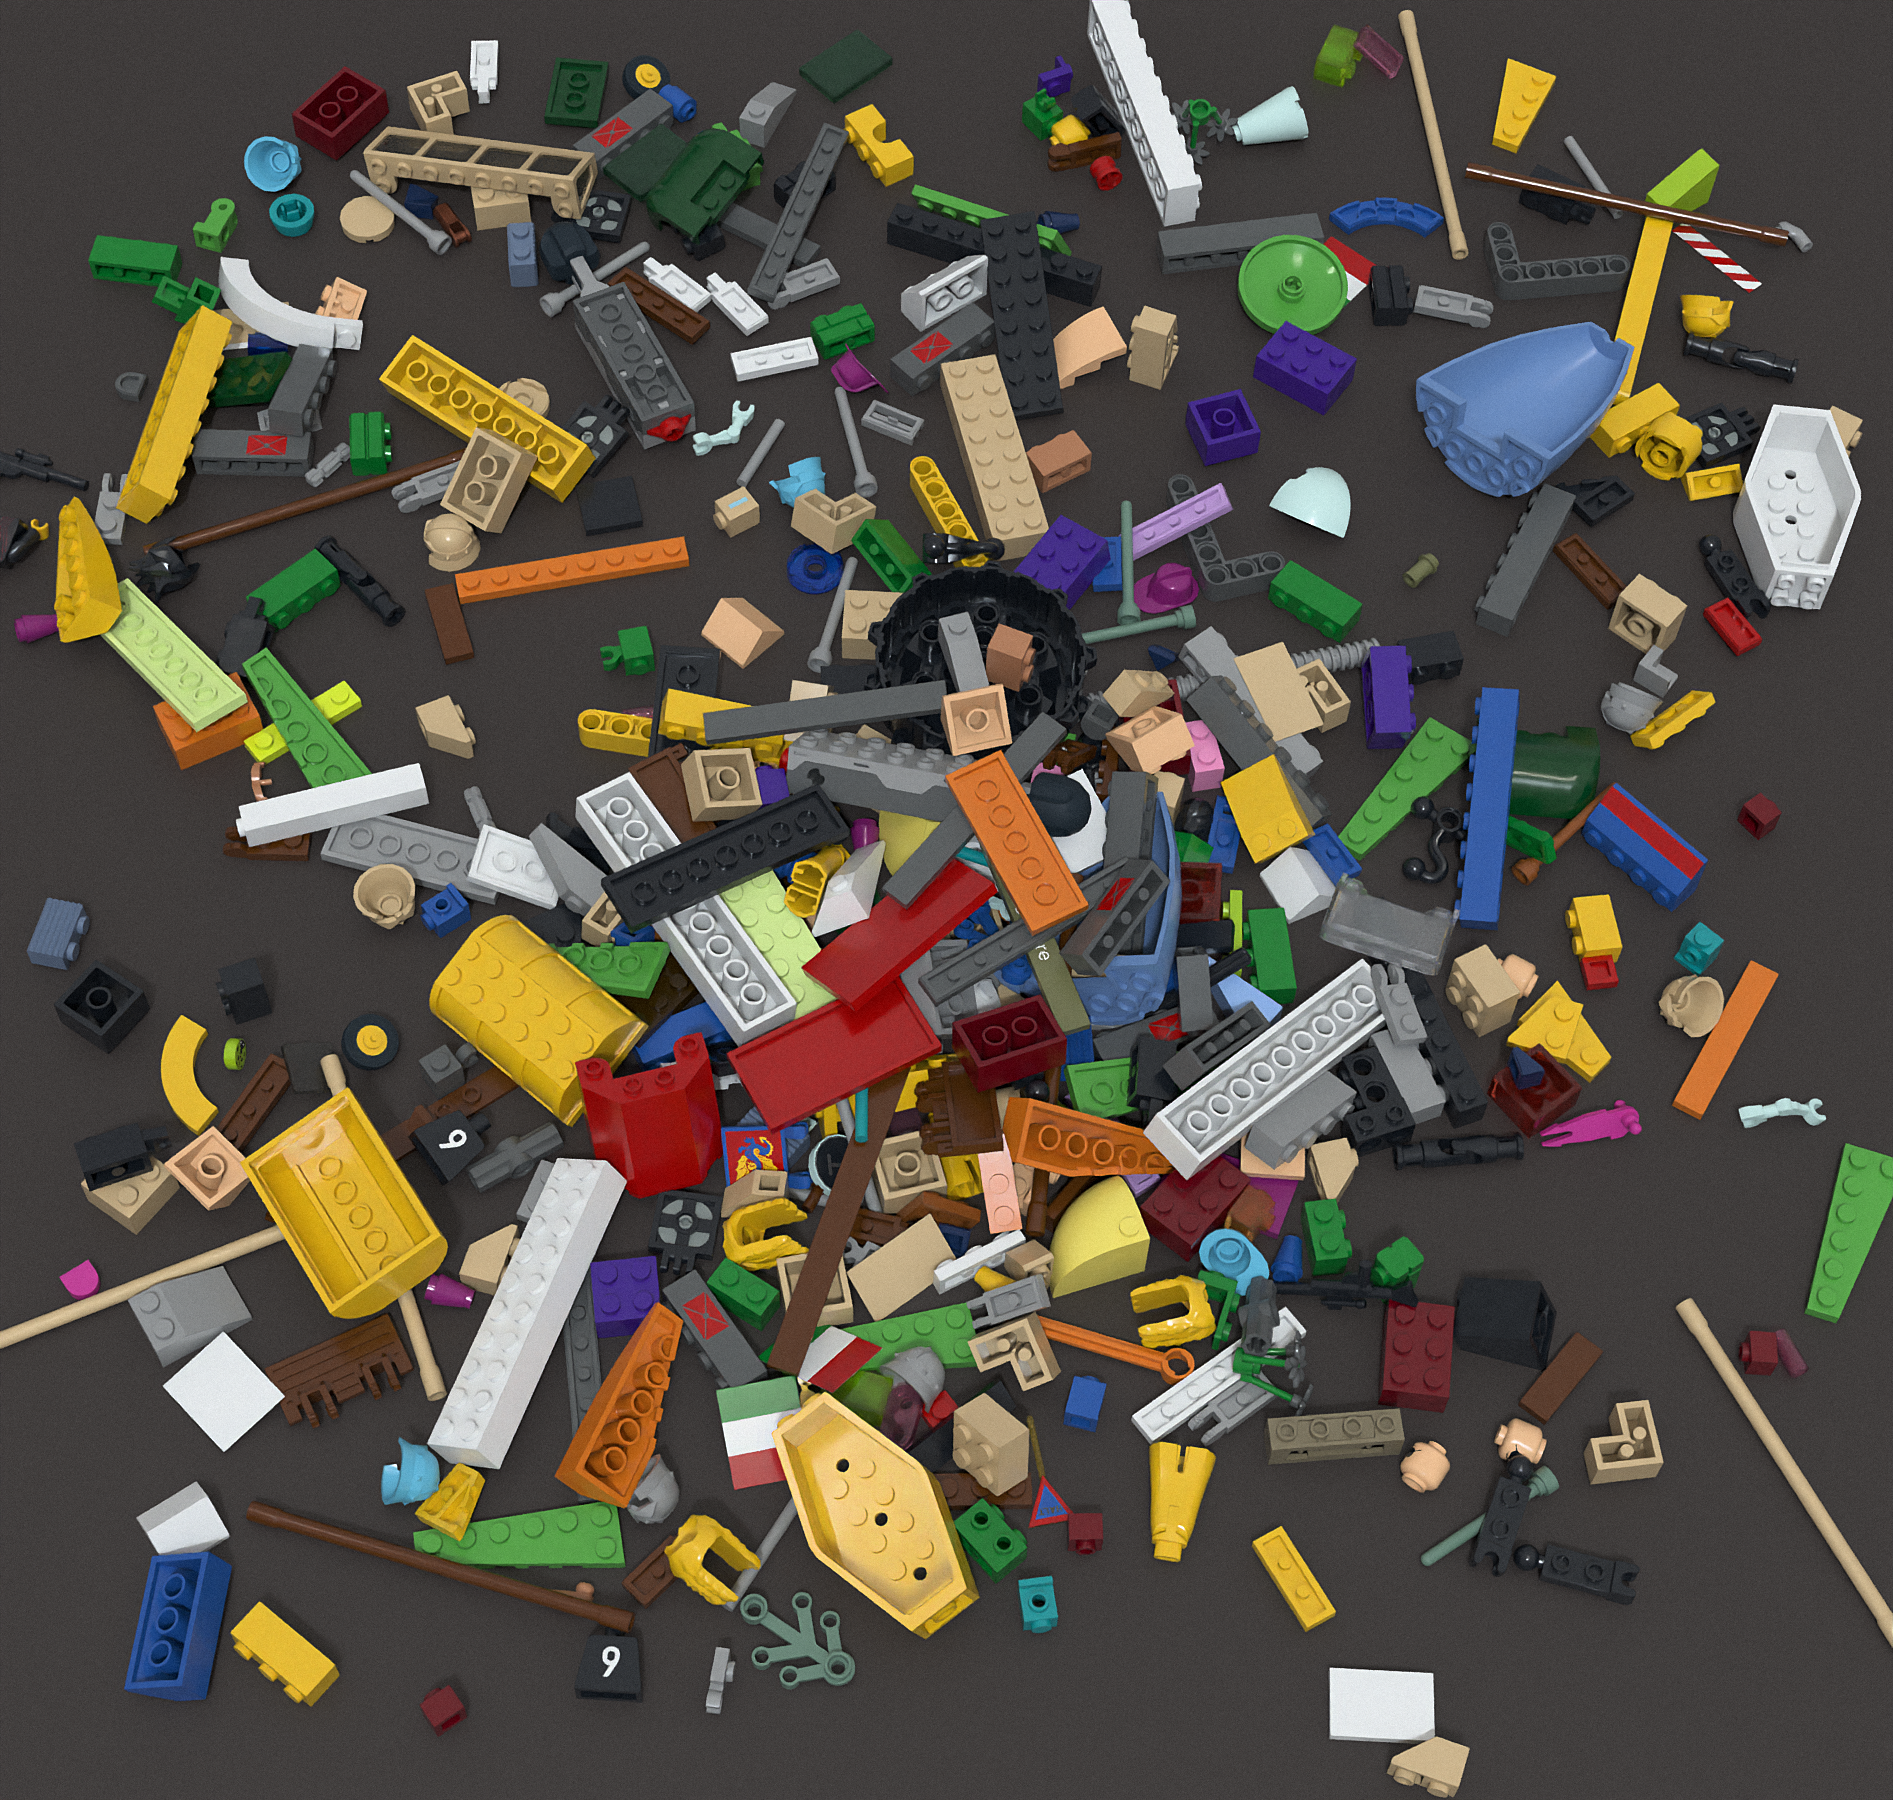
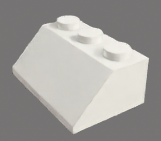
M986 255L966 256L959 261L951 263L940 272L931 274L926 280L917 285L908 287L901 293V312L922 332L987 294L988 257Z

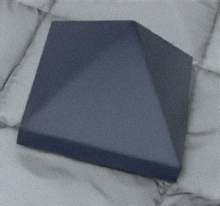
M1154 644L1148 647V652L1157 671L1181 660L1178 657L1179 653L1161 645Z
M940 1222L939 1229L956 1259L965 1256L968 1250L971 1230Z

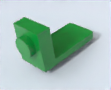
M1200 1270L1198 1280L1205 1282L1208 1299L1224 1303L1211 1348L1218 1351L1220 1342H1227L1232 1327V1323L1227 1322L1229 1312L1236 1314L1241 1294L1235 1293L1238 1281L1226 1278L1217 1271L1206 1272Z

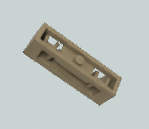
M1400 1408L1268 1418L1263 1433L1268 1465L1399 1455L1405 1441ZM1382 1444H1383V1447H1373V1448H1371L1372 1445H1382ZM1291 1451H1298L1296 1454H1290Z

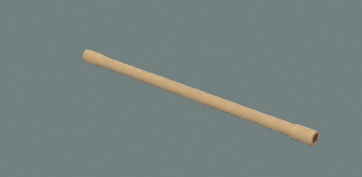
M1405 10L1398 15L1399 24L1407 48L1448 228V239L1452 257L1461 260L1466 258L1469 252L1460 224L1417 37L1414 14L1410 10Z
M331 1054L323 1057L320 1063L327 1085L334 1097L347 1088L346 1078L338 1055ZM410 1289L397 1299L419 1364L420 1376L429 1401L440 1400L447 1395L440 1369L436 1365L413 1291Z
M275 1225L0 1331V1349L126 1301L158 1283L204 1271L284 1240L285 1237L279 1227Z
M1692 1298L1684 1300L1675 1309L1689 1331L1695 1335L1874 1615L1880 1630L1893 1648V1613L1711 1332L1706 1319Z

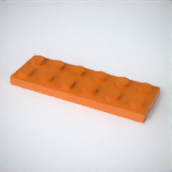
M1001 750L945 776L949 789L1032 936L1088 910V902Z

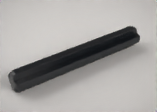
M1244 947L1237 949L1209 966L1210 987L1252 962L1250 954ZM1175 988L1165 993L1161 1005L1155 1012L1177 1007ZM1150 1011L1146 1013L1144 1019L1151 1017L1155 1012Z

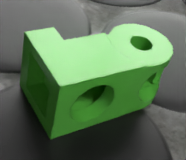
M227 198L214 201L211 205L212 212L205 223L197 222L195 224L193 234L197 247L222 253L238 224L234 202Z

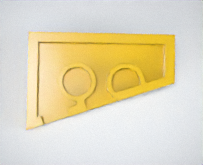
M1558 980L1518 1020L1517 1026L1520 1027L1553 995L1572 1001ZM1581 1014L1565 1064L1590 1083L1609 1064L1611 1056Z

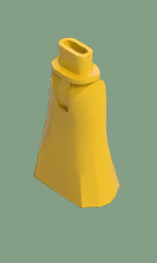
M839 846L826 847L816 856L794 864L791 874V881L794 883L787 888L784 904L797 917L806 918L816 914L828 881L845 863L844 849Z
M929 1113V1124L934 1123L933 1113ZM978 1154L939 1158L947 1182V1199L960 1201L984 1192Z
M1157 1442L1149 1446L1151 1486L1150 1527L1152 1543L1155 1544L1153 1557L1159 1560L1180 1562L1182 1549L1187 1547L1193 1532L1216 1456L1208 1449L1187 1446L1184 1457L1180 1456V1445Z

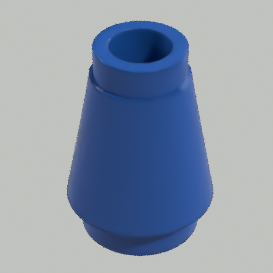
M1293 1235L1284 1237L1271 1266L1272 1276L1275 1281L1298 1282V1279L1302 1277V1240L1299 1237Z

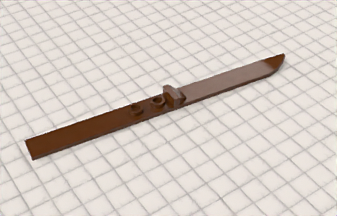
M495 1065L427 1108H424L422 1104L415 1107L409 1119L382 1134L381 1137L398 1162L417 1150L408 1138L417 1128L457 1110H460L468 1119L520 1086ZM267 1211L264 1219L276 1223L270 1212Z
M911 1067L869 1087L868 1140L863 1143L855 1141L854 1127L767 1362V1367L796 1377L799 1376Z

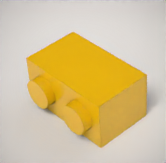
M1609 894L1573 898L1569 910L1565 912V921L1567 928L1572 929V950L1574 955H1578L1579 961H1581L1584 957L1612 954L1614 963L1617 962L1623 947Z

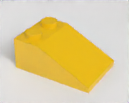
M1275 754L1221 782L1241 837L1255 863H1263L1286 851L1289 847H1294L1316 835Z

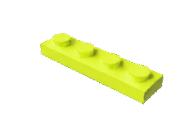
M345 681L311 700L331 725L362 707L360 698ZM274 723L244 740L245 748L257 762H265V765L289 751Z

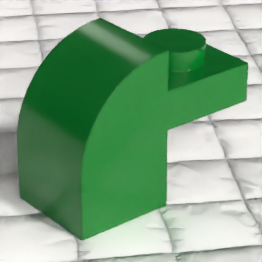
M163 276L152 303L177 314L175 321L186 324L202 305L213 310L222 289L195 277L190 288Z

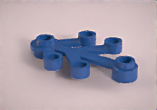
M989 901L985 902L953 930L958 938L970 940L967 949L1000 931L990 916L991 907ZM973 923L981 924L987 935L973 930ZM1026 955L1001 968L1002 978L1012 985L1024 984L1032 974V969Z

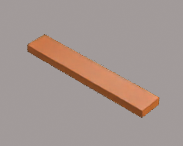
M1752 960L1750 961L1725 1006L1718 1023L1713 1028L1672 1104L1673 1107L1701 1120L1779 975L1778 973Z

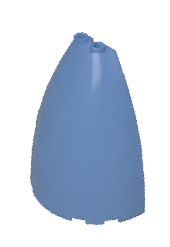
M1593 322L1529 332L1483 346L1453 359L1416 379L1418 412H1423L1427 427L1424 428L1432 446H1438L1447 458V461L1444 463L1449 469L1471 487L1496 497H1500L1503 494L1512 495L1513 497L1525 494L1561 467L1595 432L1615 401L1627 374L1635 347L1620 338L1615 342L1611 341L1606 330Z
M1163 791L1157 792L1151 860L1167 876L1170 883L1146 914L1143 955L1115 956L1104 971L1107 977L1072 978L1084 1009L1091 1016V1024L1113 1026L1140 1021L1144 1019L1146 1013L1150 1011L1155 1012L1159 1008L1167 989L1176 951L1182 906L1181 863L1175 830ZM1109 796L1101 803L1106 813L1109 811ZM1104 861L1079 873L1084 876V881L1102 871ZM1081 921V922H1079V923L1077 924V928L1080 926V924H1081L1083 921ZM1060 934L1054 937L1058 947L1060 941ZM1001 969L993 973L1005 987L1017 994L1021 992L1029 998L1039 994L1042 996L1033 972L1031 977L1022 985L1007 983L1002 978Z

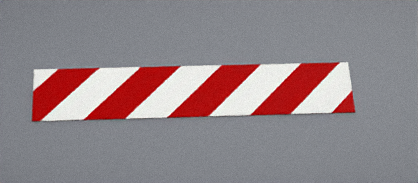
M1680 224L1672 230L1748 293L1762 284L1690 225Z

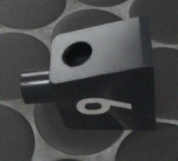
M457 1110L417 1128L408 1138L440 1184L444 1186L485 1147L479 1135L491 1128V1124L482 1112L467 1120L464 1114Z
M606 1626L605 1635H589L575 1681L576 1698L642 1703L643 1691L638 1638L625 1637L626 1632Z

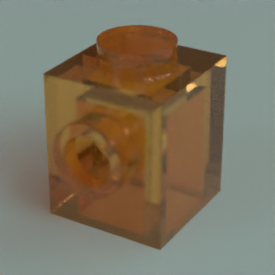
M1248 1185L1227 1213L1224 1227L1240 1231L1253 1243L1261 1231L1266 1233L1276 1219V1216L1273 1215L1276 1202L1265 1191L1256 1190Z

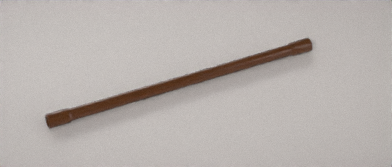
M1468 162L1464 177L1485 183H1497L1757 239L1764 243L1785 247L1789 234L1788 230L1748 224L1502 171Z
M466 448L450 452L442 457L178 536L168 545L186 550L410 481L411 478L460 461ZM157 542L142 546L145 556L149 549Z
M1071 873L1077 885L1084 881L1083 875ZM1077 924L1060 934V951L1077 930ZM1065 961V964H1066V966H1067V968H1068V971H1069V973H1070V976H1072V968H1071V966ZM1062 1065L1045 1071L1044 1082L1048 1084L1050 1089V1095L1047 1101H1045L1046 1103L1053 1105L1058 1103ZM1034 1168L1025 1234L1033 1237H1043L1045 1235L1048 1209L1046 1203L1050 1172Z
M252 1501L247 1510L246 1519L261 1525L281 1528L589 1619L598 1622L600 1625L630 1633L634 1625L635 1613L610 1605H600L288 1513L281 1508L257 1501Z

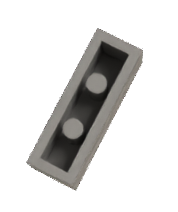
M1389 1029L1371 1034L1367 1049L1377 1046L1401 1096L1406 1101L1415 1123L1419 1124L1441 1116L1446 1102V1095L1442 1086L1436 1085L1432 1077V1067L1426 1058L1423 1059L1419 1051V1043L1396 1046Z

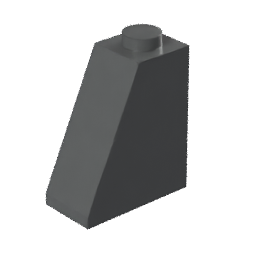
M1202 946L1178 947L1175 951L1172 969L1179 1028L1182 1032H1187L1188 1036H1201L1206 1033V1030L1213 1028L1208 954Z

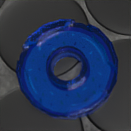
M814 542V545H800L790 553L787 559V577L791 585L798 591L807 594H823L832 591L840 583L843 574V562L838 551L831 554ZM817 564L822 569L814 572L809 570L808 567Z

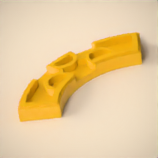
M181 1015L171 1029L164 1045L161 1059V1078L165 1094L176 1116L189 1130L200 1136L219 1113L218 1108L210 1103L201 1093L194 1076L196 1057L208 1033L205 1028Z

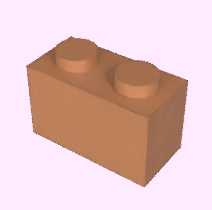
M1074 430L1066 434H1059L1053 440L1034 446L1026 452L1035 484L1042 493L1090 471L1092 453Z
M998 624L987 647L986 674L989 682L995 684L1002 683L1003 687L1019 692L1023 682L1028 683L1034 670V665L1031 664L1036 653V649L1032 648L1033 635Z

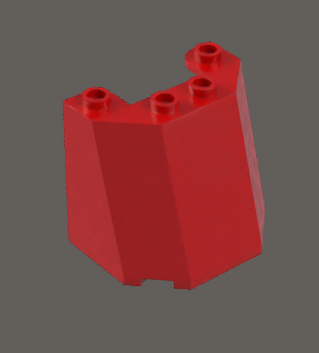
M702 1032L683 1036L675 1042L673 1052L677 1064L613 1079L610 1065L604 1059L589 1058L575 1062L586 1128L594 1159L606 1160L627 1180L624 1189L629 1191V1195L638 1199L702 1184L708 1176L707 1171L712 1164L723 1155L719 1110L710 1059Z

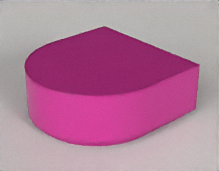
M89 1260L59 1277L69 1294L77 1300H83L96 1295L101 1285L100 1278Z

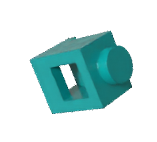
M1699 922L1685 936L1680 950L1674 956V959L1699 977L1717 958L1724 940L1703 923Z
M1052 1576L1018 1580L1017 1596L1023 1631L1031 1630L1033 1633H1044L1057 1626L1058 1613ZM1044 1601L1045 1603L1043 1607L1039 1608L1033 1605L1034 1602Z

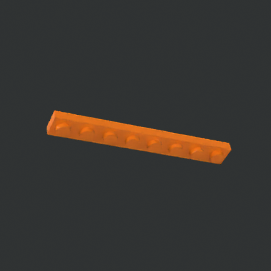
M683 536L455 574L460 604L687 567L689 566V557Z

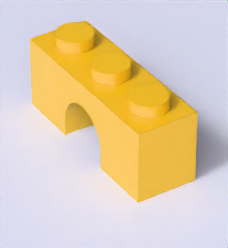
M873 104L845 116V128L843 130L849 131L847 142L849 144L852 143L857 149L860 159L868 163L875 178H879L887 187L913 175L914 156L901 139L891 143H882V141L886 140V120Z

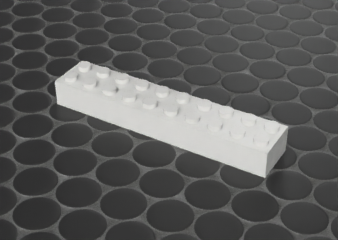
M1090 0L1087 35L1162 223L1165 227L1195 221L1196 209L1200 207L1198 192L1202 190L1201 178L1199 174L1194 172L1193 158L1191 154L1187 155L1184 136L1182 134L1179 135L1177 119L1169 111V100L1166 95L1163 96L1160 77L1155 76L1153 60L1151 57H1147L1145 41L1138 35L1137 21L1131 18L1130 4L1128 0Z
M630 772L576 798L575 818L614 873L681 844ZM719 895L651 924L661 939L668 943L673 956L738 1047L792 1022L795 1018L796 1001Z
M1363 959L1359 960L1158 1112L1143 1134L1186 1180L1191 1178L1250 1132L1253 1124L1342 1060V1057L1349 1055L1367 1041L1371 1034L1377 1033L1387 1025L1375 995L1376 989L1372 982L1373 979H1371V967Z
M557 1158L427 1442V1445L449 1463L458 1464L460 1462L468 1466L500 1469L627 1183V1180L606 1160Z

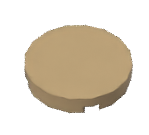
M362 196L353 199L341 210L340 222L344 234L351 240L359 243H366V240L378 242L389 236L394 229L395 214L373 196Z
M520 378L517 379V382L510 383L508 381L499 388V390L544 418L547 417L550 410L549 395L545 387L539 382Z

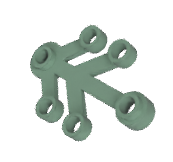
M799 1592L792 1598V1609L798 1616L800 1633L770 1613L767 1601L763 1596L759 1594L747 1595L740 1605L743 1620L751 1625L760 1623L790 1644L774 1648L764 1646L755 1648L751 1659L756 1669L766 1670L775 1662L809 1657L818 1664L798 1669L794 1666H786L780 1671L779 1679L782 1687L791 1690L796 1688L800 1682L822 1678L834 1686H842L852 1680L855 1674V1662L848 1653L842 1651L839 1635L840 1617L836 1612L826 1611L820 1617V1628L827 1637V1652L816 1644L811 1616L812 1597L808 1593ZM800 1599H805L809 1604L805 1608H799L796 1602ZM757 1607L761 1612L758 1616H751L748 1614L749 1609ZM828 1618H833L837 1623L833 1627H827L824 1625V1621ZM758 1654H766L768 1656L766 1662L759 1663L756 1661L755 1658ZM839 1664L845 1670L841 1674H835L831 1669L834 1665ZM787 1673L796 1675V1679L793 1682H786L783 1677Z

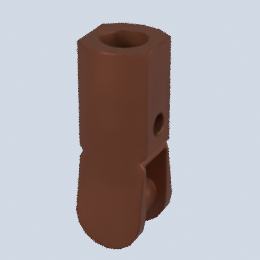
M442 203L434 208L433 215L446 234L452 238V244L455 248L459 247V243L464 241L469 243L472 241L469 230L459 220L448 203Z

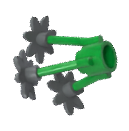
M1193 99L1185 100L1182 108L1177 103H1172L1175 113H1171V115H1175L1178 129L1182 126L1185 134H1189L1190 125H1193L1192 135L1187 140L1185 150L1187 155L1191 154L1196 164L1202 165L1201 157H1208L1210 155L1208 151L1201 150L1205 146L1204 141L1196 143L1199 126L1206 125L1212 127L1208 131L1207 137L1217 134L1219 142L1223 141L1225 133L1232 136L1235 135V131L1230 126L1235 125L1238 119L1229 118L1230 109H1226L1221 116L1215 106L1211 107L1210 103L1204 99H1197L1195 101Z
M1295 1330L1294 1345H1285V1348H1269L1267 1351V1355L1285 1356L1286 1360L1245 1354L1242 1347H1237L1233 1362V1373L1241 1374L1240 1381L1252 1383L1290 1402V1406L1298 1409L1295 1416H1302L1306 1403L1309 1402L1313 1393L1312 1384L1309 1385L1305 1396L1302 1397L1296 1393L1291 1395L1253 1376L1254 1374L1260 1375L1262 1365L1284 1367L1286 1371H1290L1289 1379H1293V1388L1298 1387L1300 1381H1303L1305 1378L1302 1368H1305L1308 1364L1307 1360L1304 1359L1306 1348L1302 1346L1300 1332Z

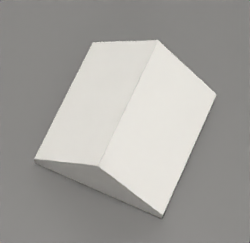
M1289 847L1260 873V878L1278 908L1285 909L1288 924L1342 902V897L1333 882L1309 850Z
M197 1481L136 1517L158 1555L206 1552L230 1537L210 1499Z

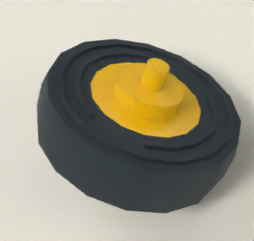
M640 55L632 58L625 66L622 75L623 86L634 99H637L650 88L659 94L664 86L670 84V75L666 66L659 59L650 55Z
M366 1014L358 1016L347 1025L343 1031L341 1045L343 1054L349 1063L358 1069L371 1071L379 1070L392 1061L397 1054L399 1039L397 1031L390 1021L383 1016Z

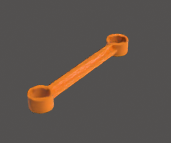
M1037 1315L1047 1339L1161 1373L1163 1380L1172 1386H1175L1193 1373L1195 1366L1194 1358L1185 1349L1173 1348L1163 1353ZM1171 1359H1181L1187 1363L1189 1371L1184 1375H1175V1372L1170 1369L1168 1361Z

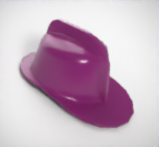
M845 343L848 350L831 368V372L840 386L849 392L859 393L877 385L886 394H889L883 385L860 364L849 346Z
M1167 563L1162 565L1156 573L1145 576L1135 583L1134 602L1145 613L1157 614L1193 602L1198 596V583L1192 576L1190 567H1184L1178 563Z

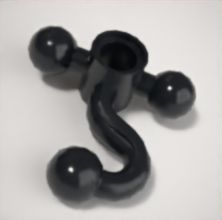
M944 533L923 534L922 563L946 564L978 554H984L987 559L994 561L1000 559L1005 552L1004 543L995 537L989 538L985 542H980Z
M1422 796L1412 802L1411 811L1415 818L1420 820L1429 819L1434 823L1432 827L1433 835L1428 842V853L1436 864L1437 869L1435 872H1429L1426 870L1425 863L1420 858L1412 857L1403 863L1402 871L1408 880H1420L1426 884H1436L1445 879L1449 872L1447 859L1440 850L1441 843H1451L1456 838L1461 842L1467 841L1468 831L1462 828L1464 817L1458 809L1445 807L1437 811L1433 801L1428 797ZM1441 822H1449L1454 828H1446Z

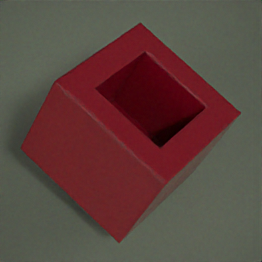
M1760 792L1743 805L1737 821L1757 840H1760L1775 829L1782 812L1773 801L1768 800Z
M1750 1331L1744 1342H1740L1738 1356L1739 1361L1744 1362V1374L1771 1376L1778 1364L1776 1332Z
M1102 1513L1068 1514L1066 1525L1068 1551H1076L1079 1555H1091L1096 1551H1101L1103 1544Z
M450 1685L443 1689L436 1688L424 1697V1702L419 1704L423 1716L437 1737L467 1718L463 1704Z

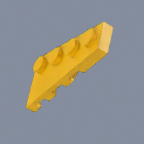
M1508 58L1492 145L1517 153L1551 92L1557 76Z

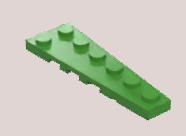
M267 648L242 663L243 671L311 789L372 774Z

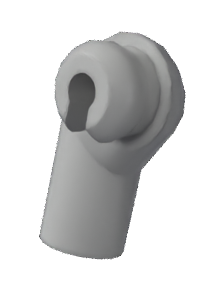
M1786 221L1780 222V225L1775 227L1788 230V236L1801 252H1807L1812 248L1813 243L1802 229Z

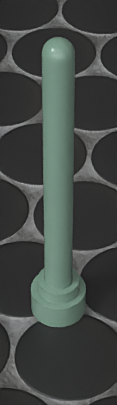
M1128 500L1121 503L1123 603L1117 609V622L1120 625L1141 621L1140 608L1134 602L1132 504Z
M1192 605L1179 607V610L1174 611L1172 615L1082 633V637L1086 644L1172 626L1182 627L1183 630L1196 627V618Z
M1542 1466L1532 1473V1478L1529 1479V1484L1526 1485V1487L1532 1489L1528 1500L1536 1495L1539 1497L1542 1495L1548 1496L1559 1489V1483L1555 1475L1546 1466ZM1486 1512L1422 1554L1421 1563L1425 1566H1430L1479 1534Z

